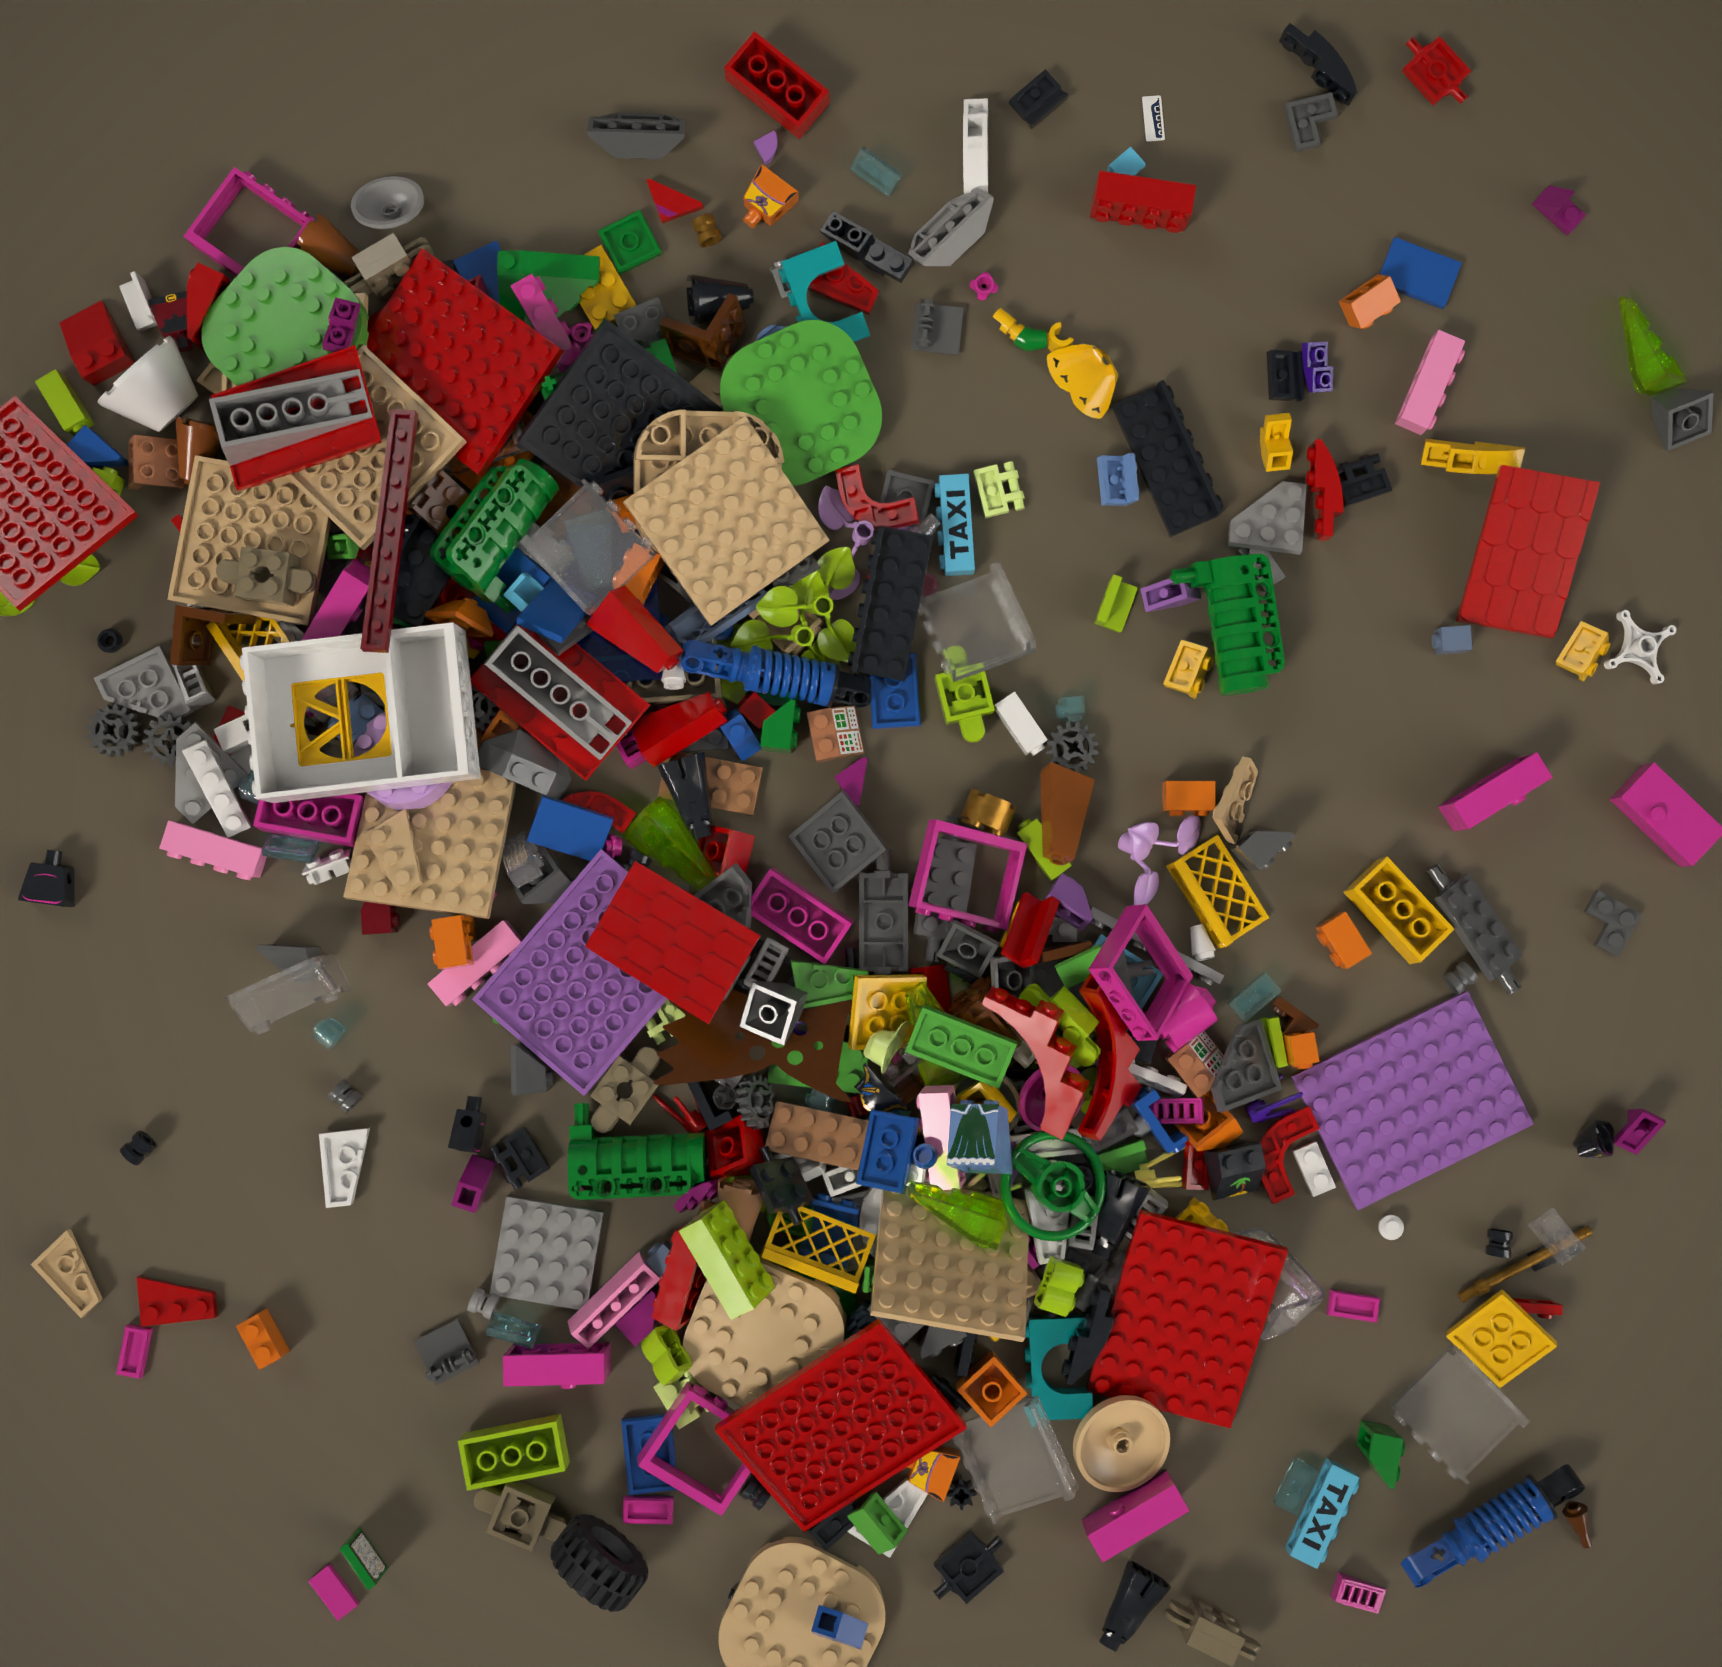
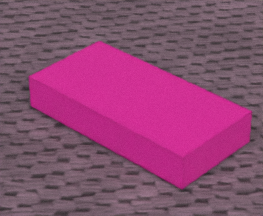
M1329 1289L1326 1314L1377 1323L1380 1297Z
M127 1324L125 1326L116 1375L138 1379L144 1377L153 1328L134 1324Z
M624 1496L623 1523L673 1524L674 1497Z
M331 1563L308 1580L337 1621L360 1603Z

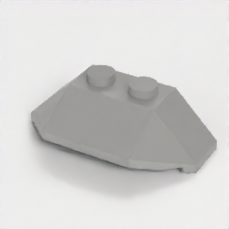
M976 187L970 193L962 194L950 200L914 234L911 249L908 252L909 256L923 266H951L985 233L994 201L993 197Z

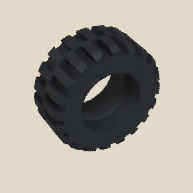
M581 1514L572 1518L551 1546L550 1558L560 1577L579 1596L587 1599L592 1605L599 1606L600 1609H608L609 1612H618L625 1609L647 1581L649 1572L647 1563L643 1560L642 1554L636 1550L635 1545L629 1542L626 1536L619 1533L612 1525L606 1524L604 1520L597 1519L595 1516Z

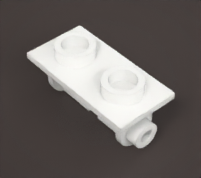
M351 848L344 851L343 849H337L323 859L316 857L309 860L304 866L302 875L309 873L306 876L308 883L317 885L332 879L329 870H333L336 877L349 873L352 860L349 859L352 851Z

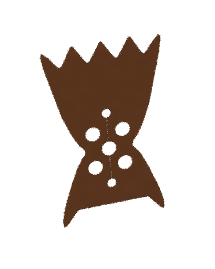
M731 990L729 996L721 1003L709 1024L669 1000L670 1003L685 1014V1017L663 1025V1028L679 1041V1044L657 1052V1056L670 1064L674 1070L658 1078L653 1084L671 1085L727 1079L764 1069L771 1064H776L787 1075L827 1096L845 1102L851 1101L836 1084L847 1015L851 1012L852 1000L803 1010L798 1022H805L807 1024V1033L799 1036L792 1031L786 1045L781 1048L774 1047L771 1040L739 1027L748 999L746 994ZM737 1032L744 1033L742 1040L735 1038ZM817 1041L823 1043V1048L820 1050L814 1048V1043ZM755 1046H761L765 1050V1056L760 1060H754L750 1057L749 1052ZM792 1051H799L803 1055V1060L798 1065H792L787 1060L788 1054Z

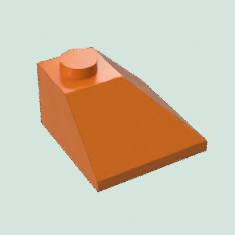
M470 598L452 600L425 613L426 618L437 624L455 623L466 631V637H492L494 633L486 610L477 606L478 602Z
M1210 1090L1200 1097L1203 1098L1204 1123L1174 1124L1180 1132L1188 1137V1141L1197 1151L1225 1148L1244 1133L1235 1117L1228 1110L1217 1112ZM1190 1103L1191 1118H1194V1103ZM1184 1105L1181 1107V1118H1184Z

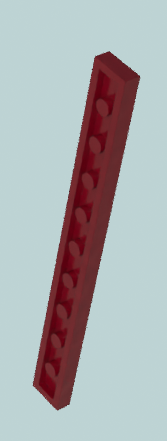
M391 410L360 646L363 652L389 653L418 422L416 410Z

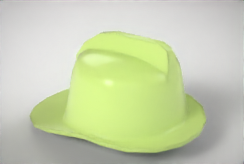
M909 1021L903 1022L896 1032L881 1030L869 1038L864 1049V1056L881 1066V1073L886 1072L890 1061L903 1044L909 1031Z

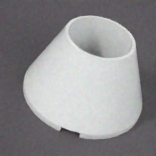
M171 336L164 339L165 342L160 346L158 344L155 345L113 383L112 389L109 392L105 391L97 402L102 407L157 432L162 431L174 421L177 416L198 398V393L178 347Z

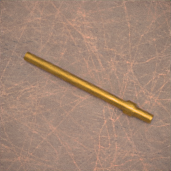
M1586 1226L1486 1279L1480 1278L1473 1282V1286L1457 1293L1460 1301L1463 1303L1478 1294L1482 1296L1488 1293L1491 1287L1593 1235L1592 1231Z

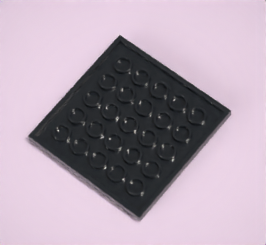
M604 318L516 441L592 495L588 484L589 481L634 466V451L637 441L643 430L653 420L676 410L721 412L722 408Z

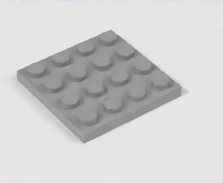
M508 1195L505 1201L489 1295L494 1293L500 1297L579 1310L590 1299L605 1211Z

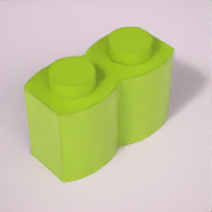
M1051 1256L1046 1265L1043 1280L1035 1295L1034 1303L1036 1306L1066 1317L1069 1311H1072L1075 1307L1076 1298L1074 1296L1077 1289L1083 1285L1085 1278L1084 1270L1078 1264Z
M666 1325L656 1327L641 1342V1348L645 1357L652 1363L655 1376L664 1386L679 1380L692 1367L690 1356L680 1345L677 1332Z

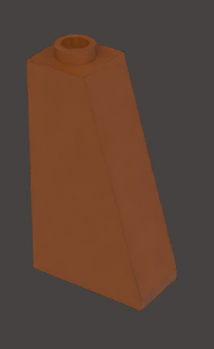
M1050 762L1041 769L1042 852L1043 857L1050 859L1051 863L1062 866L1075 859L1095 779Z

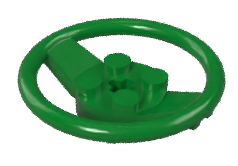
M1039 1131L1024 1138L1011 1151L1012 1167L1017 1169L1032 1183L1030 1190L1042 1207L1054 1212L1068 1211L1081 1220L1075 1225L1059 1231L1042 1230L1031 1225L1019 1214L1014 1205L1011 1195L1012 1174L1001 1175V1196L1009 1217L1023 1232L1040 1240L1061 1241L1080 1234L1097 1217L1105 1197V1173L1095 1150L1081 1137L1067 1131L1063 1141L1078 1147L1087 1156L1093 1167L1096 1190L1092 1200L1086 1189H1084V1175L1077 1166L1065 1161H1048L1027 1150L1032 1145L1044 1140H1061L1045 1131ZM1061 1180L1062 1182L1060 1186L1062 1187V1190L1058 1191L1055 1189L1056 1183L1060 1182Z

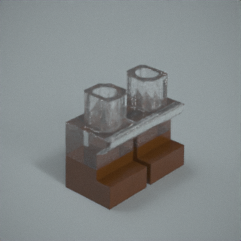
M908 1043L900 1048L899 1053L903 1058L896 1064L891 1060L886 1072L883 1074L887 1082L906 1105L917 1097L922 1090L910 1073L923 1088L930 1086L942 1076L932 1062L905 1052Z

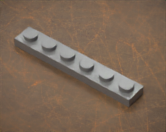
M1090 907L1093 916L1090 924L1100 929L1103 926L1110 929L1114 928L1118 921L1117 919L1094 907ZM1134 932L1131 940L1134 941L1133 946L1146 952L1147 949L1136 932ZM1178 952L1190 972L1192 971L1199 975L1198 980L1210 986L1212 983H1221L1224 977L1223 974Z

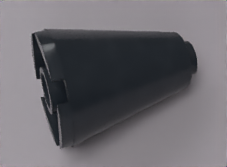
M694 274L687 276V281H691V287L686 288L689 316H694V319L691 320L692 325L713 320L728 294L738 297L742 311L749 309L750 303L754 302L753 289L749 288L746 283Z

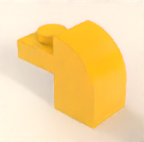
M1290 413L1265 415L1264 427H1260L1261 455L1266 472L1288 470L1291 467L1293 449L1289 440L1292 421Z

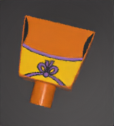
M762 164L744 195V206L749 211L744 216L743 221L753 229L760 220H763L769 226L774 225L798 203V191Z
M943 1446L937 1447L907 1466V1468H910L908 1481L934 1498L944 1502L960 1460L959 1450Z

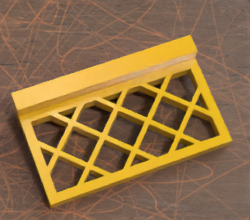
M256 617L253 631H245L246 624H239L238 631L230 630L228 626L231 624L211 621L206 625L242 681L245 680L244 670H242L240 665V656L243 655L242 648H244L241 646L243 636H251L249 647L256 646L258 636L266 637L264 645L272 644L273 637H281L280 643L291 642L278 621L273 619ZM262 621H270L268 631H260Z
M1218 835L1166 866L1201 924H1204L1209 937L1217 949L1227 947L1234 940L1269 918ZM1213 843L1216 844L1220 851L1218 859L1206 856L1208 846ZM1191 857L1201 859L1199 871L1190 870L1185 861ZM1205 860L1217 863L1215 876L1203 873ZM1222 865L1229 866L1232 870L1231 880L1219 877ZM1202 877L1214 880L1211 892L1203 891L1200 886ZM1218 881L1230 884L1227 897L1216 894ZM1234 886L1244 889V901L1232 898ZM1215 898L1226 900L1224 913L1216 912L1213 907ZM1231 902L1243 905L1240 918L1229 915ZM1247 906L1255 908L1260 917L1255 921L1245 919ZM1228 919L1239 921L1238 931L1233 935L1226 928Z
M799 1207V1213L801 1211L809 1214L804 1217L801 1216L806 1236L793 1241L787 1229L793 1226V1222L786 1225L782 1217L783 1212H777L766 1243L761 1251V1258L856 1293L859 1285L858 1282L876 1234L809 1208ZM813 1216L819 1218L823 1228L809 1234L804 1220ZM781 1220L783 1226L777 1229ZM823 1220L832 1224L825 1226ZM836 1225L842 1227L846 1237L832 1243L827 1229ZM785 1229L790 1243L782 1247L772 1244L775 1233ZM846 1229L853 1231L855 1233L848 1235ZM824 1231L830 1244L816 1250L811 1237ZM859 1234L868 1237L866 1247L855 1251L851 1238ZM809 1239L814 1252L805 1256L798 1254L795 1244ZM848 1240L853 1253L839 1259L834 1246ZM792 1246L794 1252L787 1250L786 1248ZM832 1248L837 1261L826 1265L821 1262L818 1253ZM863 1253L861 1260H859L857 1255ZM815 1255L818 1261L813 1260V1259H811V1258H809V1257H812V1256ZM855 1256L858 1268L855 1275L845 1272L841 1262ZM839 1264L841 1270L834 1268L833 1266Z

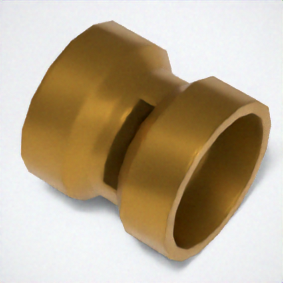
M703 214L692 221L693 230L699 235L697 240L700 247H711L721 241L722 236L720 231L715 228L716 221L713 214Z

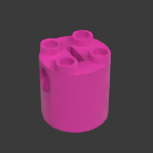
M1191 983L1188 984L1159 1036L1161 1040L1167 1039L1165 1042L1173 1053L1177 1052L1218 1021L1213 1012L1216 1001L1205 987L1195 986Z

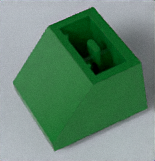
M796 700L788 701L763 721L760 745L763 751L792 754V748H797L798 731H795V724H800L801 710L800 707H797Z
M1360 1420L1356 1441L1357 1447L1377 1476L1390 1489H1395V1483L1399 1481L1401 1474L1399 1467L1400 1457H1403L1405 1452L1403 1438L1389 1425Z

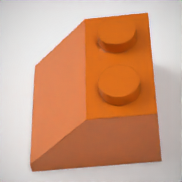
M993 1350L988 1352L968 1371L967 1377L962 1376L956 1382L957 1391L990 1428L1028 1394L1011 1370Z

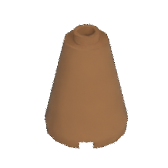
M727 1177L719 1178L717 1185L719 1202L725 1200L728 1207L732 1209L736 1221L746 1233L749 1241L763 1204V1199L754 1179L734 1177V1181H727Z

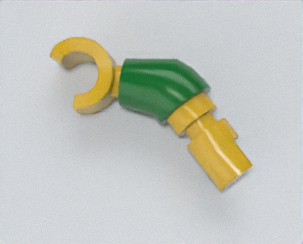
M999 308L993 315V318L1002 324L999 330L1005 335L1010 334V339L1014 341V345L1021 350L1029 352L1045 349L1048 346V349L1053 352L1056 349L1073 345V338L1069 337L1067 340H1059L1055 336L1060 333L1061 322L1055 323L1050 328L1049 333H1046L1045 329H1033L1029 326L1025 327L1021 323L1017 325V320L1002 308Z

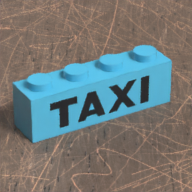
M969 474L939 475L938 483H934L935 498H940V507H936V520L941 522L942 531H937L938 546L943 545V555H939L940 570L944 569L945 576L972 575L975 571Z
M1326 1457L1285 1545V1549L1290 1556L1318 1569L1320 1562L1323 1563L1328 1553L1327 1547L1338 1533V1523L1341 1517H1344L1348 1512L1350 1497L1359 1488L1360 1477L1353 1470Z

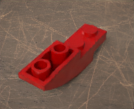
M1316 439L1307 449V461H1310V470L1306 474V484L1309 485V492L1319 493L1315 498V509H1318V518L1315 520L1314 532L1318 533V540L1328 541L1333 536L1334 517H1338L1344 512L1343 493L1335 462L1322 439Z

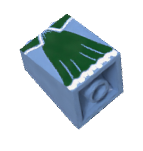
M960 1100V1104H951L947 1165L964 1173L1012 1174L1013 1167L1007 1109L994 1100H984V1104H975V1101Z

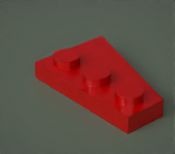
M145 1276L136 1277L141 1327L212 1319L218 1316L215 1291L187 1285H176L164 1280L148 1279L149 1277Z

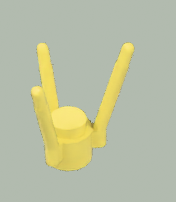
M1166 1152L1147 1163L1139 1164L1140 1170L1134 1171L1136 1179L1147 1183L1151 1188L1182 1187V1182H1179L1182 1179L1181 1176L1156 1178L1154 1169L1149 1170V1167L1174 1155L1173 1152L1169 1154Z

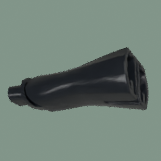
M704 752L657 765L687 830L691 829L694 840L712 835L710 827L712 823V810Z
M1104 1169L1106 1191L1103 1205L1098 1213L1092 1253L1110 1260L1113 1250L1116 1251L1124 1239L1131 1222L1151 1187L1145 1182L1116 1170Z
M1128 1561L1115 1598L1106 1616L1102 1628L1104 1633L1099 1642L1116 1652L1120 1644H1125L1135 1634L1148 1614L1169 1592L1171 1586L1162 1577L1134 1561Z

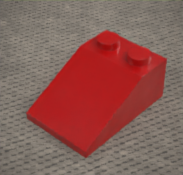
M197 262L195 268L189 272L187 282V338L205 353L202 343L204 318L210 306L229 286L231 281L224 274Z
M102 300L59 322L70 356L81 377L91 385L96 386L128 369L135 363Z

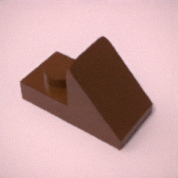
M1274 995L1269 1001V1004L1274 1007L1272 1010L1283 1019L1286 1016L1288 1017L1281 1027L1282 1035L1313 1030L1319 1027L1317 1022L1282 997Z

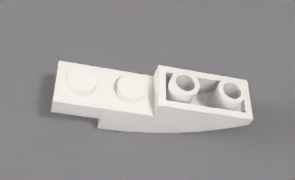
M988 98L964 99V194L970 193L976 187L988 193Z

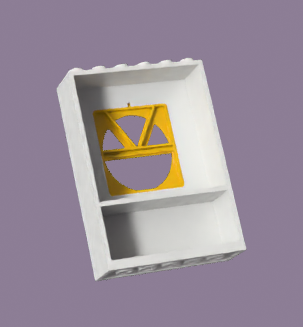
M453 622L391 630L389 653L363 652L360 649L362 633L242 648L243 655L240 656V665L245 675L242 688L247 696L245 716L249 720L250 728L247 732V740L252 749L249 763L254 771L252 791L256 799L279 803L481 779L466 631ZM347 682L360 683L374 690L382 699L386 713L387 725L380 741L371 750L354 757ZM335 684L338 708L315 699V695L322 689ZM311 707L338 719L339 722L313 741H310L304 725L306 709ZM340 734L343 758L331 757L320 751L323 745Z

